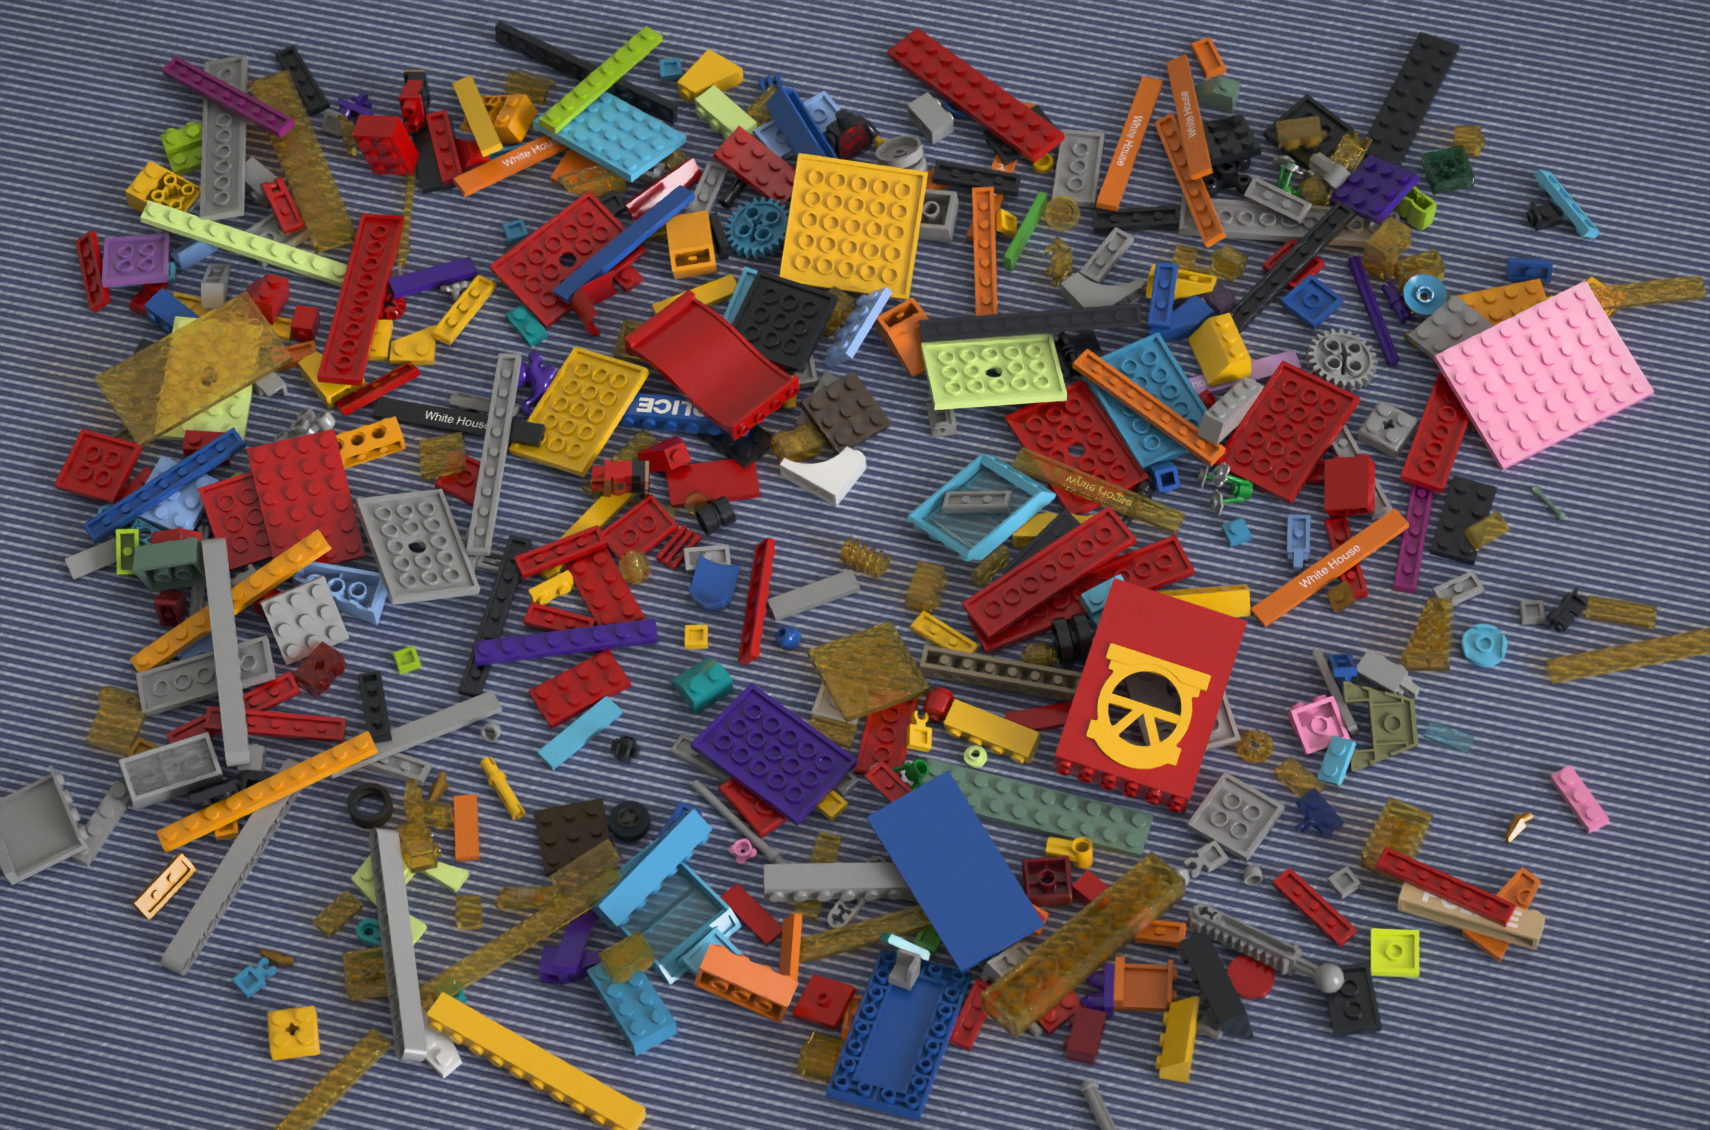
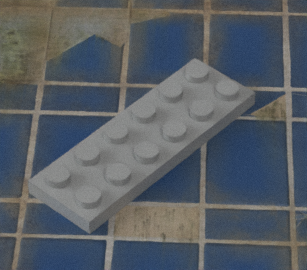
M266 635L238 643L243 688L276 679L269 639ZM214 651L136 673L142 714L145 717L219 696Z

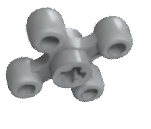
M305 408L298 413L297 420L290 426L292 432L283 431L274 438V442L318 433V430H330L335 425V419L328 411H322L316 416L310 408Z

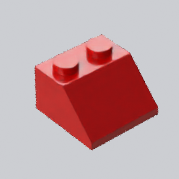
M268 273L247 287L232 311V315L273 325L290 298L289 278Z

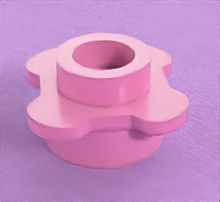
M744 838L731 845L729 853L736 857L738 864H744L747 859L756 857L757 850L752 848L748 839Z

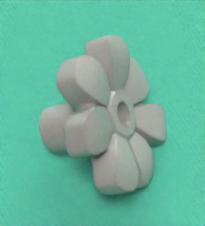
M463 281L451 285H443L440 289L441 291L451 293L453 301H456L461 296L460 291L468 286V282Z

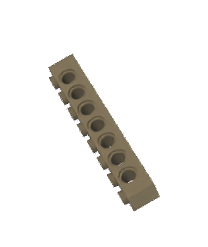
M924 645L920 662L921 676L1067 702L1073 701L1082 675L1081 672L928 645Z

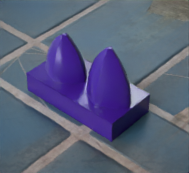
M1105 964L1104 970L1093 972L1085 978L1089 985L1096 989L1104 990V992L1088 994L1080 999V1002L1090 1009L1106 1012V1018H1113L1114 964Z

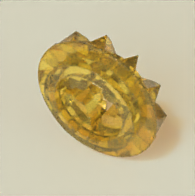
M1257 728L1252 731L1247 729L1244 734H1240L1241 740L1237 742L1236 748L1242 759L1250 763H1261L1270 758L1274 750L1273 739L1268 736L1267 732L1259 731ZM1251 740L1255 741L1256 744L1260 743L1259 752L1254 746L1250 747Z

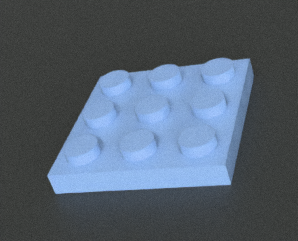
M161 456L146 483L178 462ZM204 474L137 518L165 530L183 528L193 531L205 511L198 488L219 482V479Z

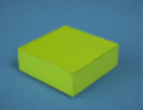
M414 645L392 652L400 675L422 668Z

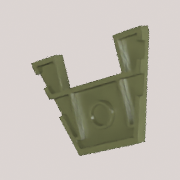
M1348 681L1342 682L1343 704L1368 703L1372 749L1353 751L1349 762L1350 773L1418 746L1414 699L1386 691L1374 690L1367 686H1359Z

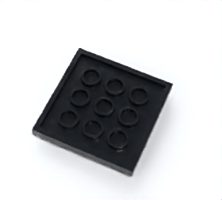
M758 270L732 326L774 365L803 374L839 299L837 295Z

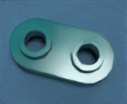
M373 919L361 921L356 928L358 939L364 944L382 950L379 922ZM367 932H373L372 935L366 936Z

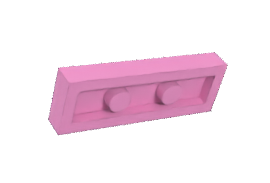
M1571 765L1551 775V782L1588 834L1609 823L1608 816Z

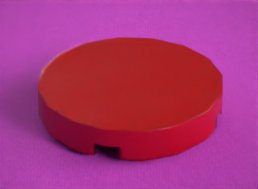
M1245 954L1236 957L1230 963L1227 974L1238 996L1243 999L1253 1000V998H1262L1273 987L1275 980L1273 967Z

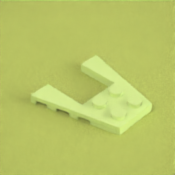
M401 850L405 885H407L417 871H420L456 893L469 877L467 870ZM370 855L351 880L364 896L377 907ZM410 915L414 946L427 930L426 924Z

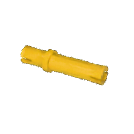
M486 757L479 765L487 775L489 785L496 790L513 820L520 819L526 812L508 785L506 775L497 767L493 757Z

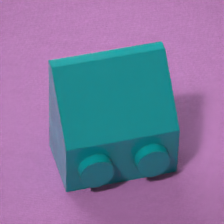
M709 657L670 680L672 686L695 715L734 692L731 676L720 662Z

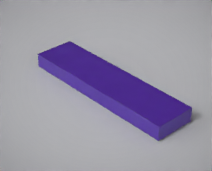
M469 256L393 277L388 282L394 298L397 299L476 277L478 274Z
M576 907L552 961L551 971L575 974L599 919L593 910Z

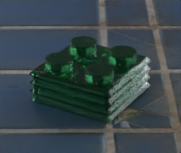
M1463 145L1422 153L1421 164L1433 195L1474 186L1475 175Z

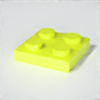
M1371 928V975L1419 978V930Z

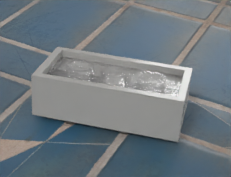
M208 732L119 760V768L133 810L188 794V792L223 781L222 771Z

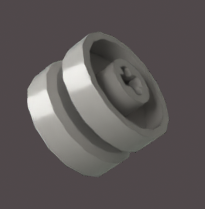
M907 135L889 139L882 143L875 152L879 165L924 172L929 170L926 158L923 155L924 151L921 141L916 136Z

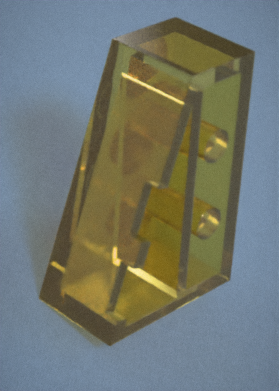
M1452 598L1428 599L1418 620L1415 632L1411 634L1406 651H1403L1401 656L1403 667L1407 671H1450L1455 614Z

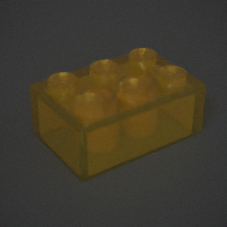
M1389 796L1361 853L1360 867L1404 884L1403 881L1376 870L1375 865L1385 847L1416 860L1431 829L1433 814Z

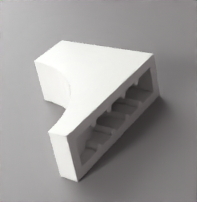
M846 447L834 458L821 463L802 464L786 458L780 463L781 477L837 507L866 470V457L860 451Z

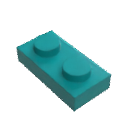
M523 304L505 314L506 320L530 348L549 337L546 329Z

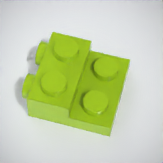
M188 122L184 128L177 130L169 128L165 130L164 134L160 135L172 172L179 176L201 169L203 128L201 122Z

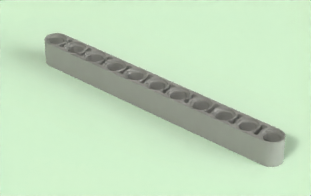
M225 537L202 540V550L227 767L251 764Z
M288 758L278 773L299 764V762ZM302 789L251 814L163 954L161 966L182 976L189 971Z
M373 828L369 835V847L396 1058L404 1061L422 1062L426 1057L427 1046L399 833L397 830Z

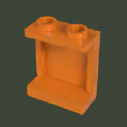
M1115 956L1113 1010L1169 1012L1170 1003L1176 1002L1177 990L1172 989V982H1177V968H1173V960H1168V965L1125 963V957Z

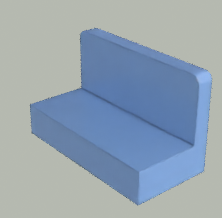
M192 239L171 252L170 258L184 272L217 251L218 247Z

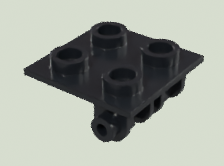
M1093 330L1071 337L1065 332H1061L1058 334L1057 341L1054 342L1058 360L1066 378L1081 374L1073 368V362L1086 349H1089L1098 357L1104 356Z

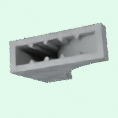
M1077 272L1072 276L1066 277L1061 283V297L1072 308L1133 304L1145 296V283L1141 278L1127 284L1111 286L1092 282Z

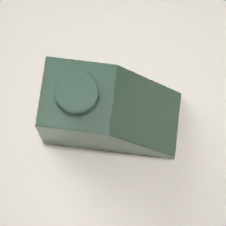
M1217 76L1198 83L1195 90L1198 104L1232 113L1239 98L1240 81Z

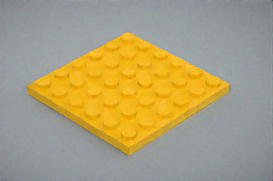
M799 153L779 277L810 287L863 295L887 287L892 291L890 299L908 300L928 172Z

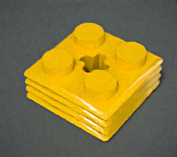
M314 1006L275 1010L267 1013L269 1047L273 1061L318 1055L320 1053L317 1013ZM295 1031V1035H290V1033Z

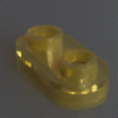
M106 686L98 694L100 705L106 710L127 717L137 716L142 711L140 697L136 693L115 686Z

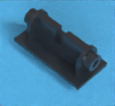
M1578 587L1572 593L1567 592L1561 600L1562 604L1558 608L1554 607L1547 616V619H1549L1548 630L1554 626L1555 631L1558 633L1566 631L1575 620L1569 613L1578 617L1588 606V599L1583 595L1581 597L1577 595Z

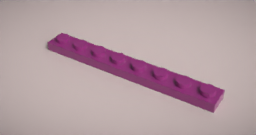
M177 56L173 57L161 69L164 76L279 138H282L295 125L293 118Z

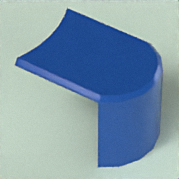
M699 555L691 587L688 586L691 599L697 607L712 612L726 608L732 601L741 565L719 564Z

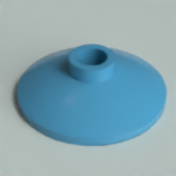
M1419 274L1408 280L1403 290V297L1411 311L1422 316H1431L1446 303L1447 291L1443 283L1436 277L1428 274ZM1420 296H1425L1427 300H1422Z

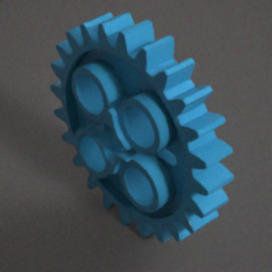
M762 197L760 202L754 198L753 203L750 204L748 201H745V207L738 205L739 211L731 212L734 218H727L729 224L725 225V235L733 252H737L740 257L745 254L746 259L753 255L754 259L757 260L759 255H762L765 259L766 253H770L773 256V250L775 249L782 251L780 245L785 243L790 211L786 204L782 205L780 200L774 202L773 197L768 202L765 197Z

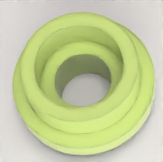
M970 746L964 752V761L972 768H979L987 761V752L981 746ZM979 754V756L976 758L972 757L971 755Z

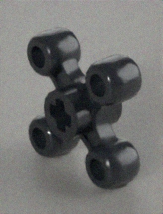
M1251 158L1212 166L1214 176L1206 177L1203 180L1209 196H1216L1220 187L1228 189L1233 186L1239 194L1244 195L1252 179L1248 175H1239L1238 172L1246 171L1250 168Z

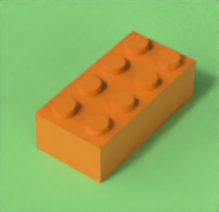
M710 944L693 985L781 1024L799 982L794 981L787 974L781 975L772 971L767 965H758L751 962L744 955L733 954L722 945Z

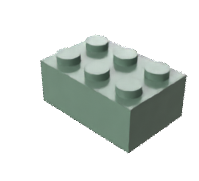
M189 537L184 540H169L164 543H148L135 547L132 570L151 592L206 585L202 542L198 538Z

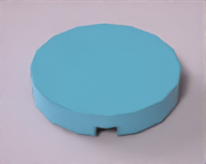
M1476 624L1463 634L1461 651L1465 659L1471 664L1479 667H1492L1500 663L1505 657L1507 640L1497 627L1489 624Z

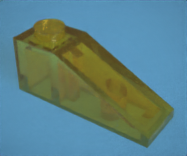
M601 165L558 176V181L570 193L585 194L590 191L594 196L604 197L615 190L618 194L625 192L626 179Z

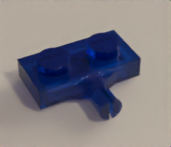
M1315 787L1295 803L1303 812L1305 818L1295 826L1296 830L1300 829L1298 831L1300 834L1312 826L1326 839L1344 825V821Z

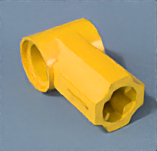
M1049 837L1045 856H1069V860L1072 861L1075 867L1084 869L1093 863V845L1091 840L1085 837H1079L1073 841Z

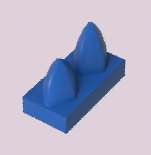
M1541 256L1536 259L1508 257L1506 280L1525 282L1540 278L1541 283H1551L1553 260H1547Z
M1351 653L1328 655V665L1333 676L1337 679L1341 693L1342 682H1351L1352 676H1357V666Z

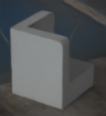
M267 367L252 378L254 391L259 396L265 394L267 397H270L277 391L283 396L288 394L286 383L270 367Z
M899 948L896 964L889 975L888 983L911 990L920 973L921 955Z

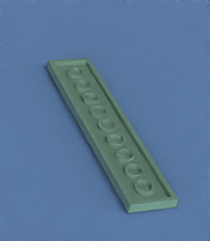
M929 758L927 760L929 773L922 778L923 783L919 787L942 773L949 771L976 816L980 819L1073 841L1076 838L1085 837L1091 840L1095 848L1139 859L1142 857L1152 825L1153 814Z

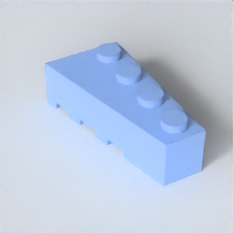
M313 561L293 575L294 586L323 575L338 610L378 626L387 596L380 573Z

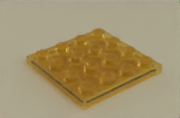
M891 621L808 650V657L846 723L928 694L930 691L929 684Z

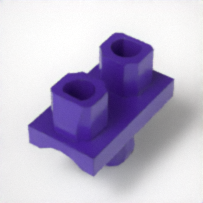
M363 92L358 97L352 96L351 101L355 102V104L339 98L337 104L340 106L338 112L347 115L346 123H349L353 114L357 115L354 125L357 123L359 114L373 115V111L365 108L370 109L372 103L368 101V94Z

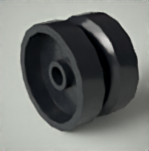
M1083 612L1073 614L1070 618V626L1064 617L1052 619L1053 644L1061 668L1074 666L1076 656L1082 664H1085L1093 642L1085 614Z

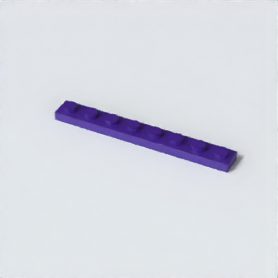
M655 618L474 641L476 666L659 642Z

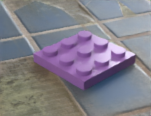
M159 233L105 238L102 269L103 288L168 282L170 234Z

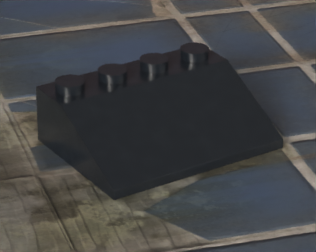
M1204 930L1180 941L1182 951L1178 953L1183 964H1189L1192 970L1188 973L1193 984H1199L1202 990L1198 993L1204 1006L1209 1004L1212 1010L1208 1014L1214 1026L1219 1024L1222 1032L1247 1039L1254 1038L1247 1012L1207 931Z

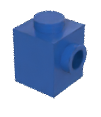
M1170 460L1149 466L1152 485L1159 493H1168L1175 488L1181 487L1177 467Z

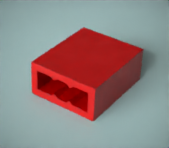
M1356 454L1354 457L1346 458L1335 456L1332 459L1325 460L1324 510L1330 518L1375 514V463L1369 455Z

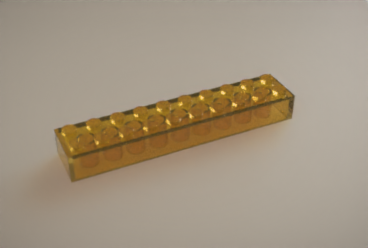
M289 70L248 82L252 97L293 118L295 125L282 138L266 130L265 132L294 199L296 208L304 222L305 230L315 254L354 241L355 232L352 221Z
M1151 851L981 994L982 1010L1016 1039L1139 933L1151 925L1154 920L1158 919L1186 895V879Z

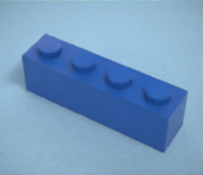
M163 288L144 304L146 318L152 324H158L169 337L172 335L175 316L202 319Z

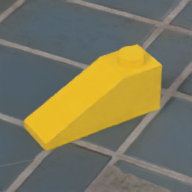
M1152 264L1148 274L1145 296L1147 298L1152 296L1155 264ZM1178 269L1174 300L1213 291L1217 276Z

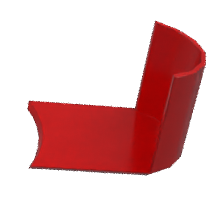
M614 270L581 286L571 299L573 310L588 334L592 336H601L591 320L597 314L593 306L618 294L612 282Z

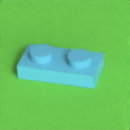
M1332 735L1317 779L1321 782L1341 787L1356 743L1352 740Z

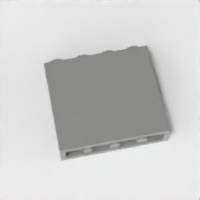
M51 765L48 766L50 775L0 799V865L5 877L12 885L89 848L85 840L89 838L84 826H79L78 823L81 817L75 807L72 808L70 804L73 802V798L68 789L64 790L63 785L66 784L62 773L60 771L56 773Z

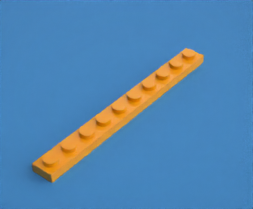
M319 529L231 588L234 616L332 549ZM209 604L131 657L130 660L138 673L164 665L211 632Z
M369 731L156 831L165 853H168L378 753Z

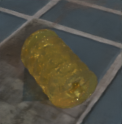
M851 535L841 549V562H848L849 566H856L857 570H864L865 574H871L875 579L879 578L886 572L892 555L888 554L883 558V550L875 554V546L867 550L869 545L867 542L860 546L861 540L857 538L853 543V536Z

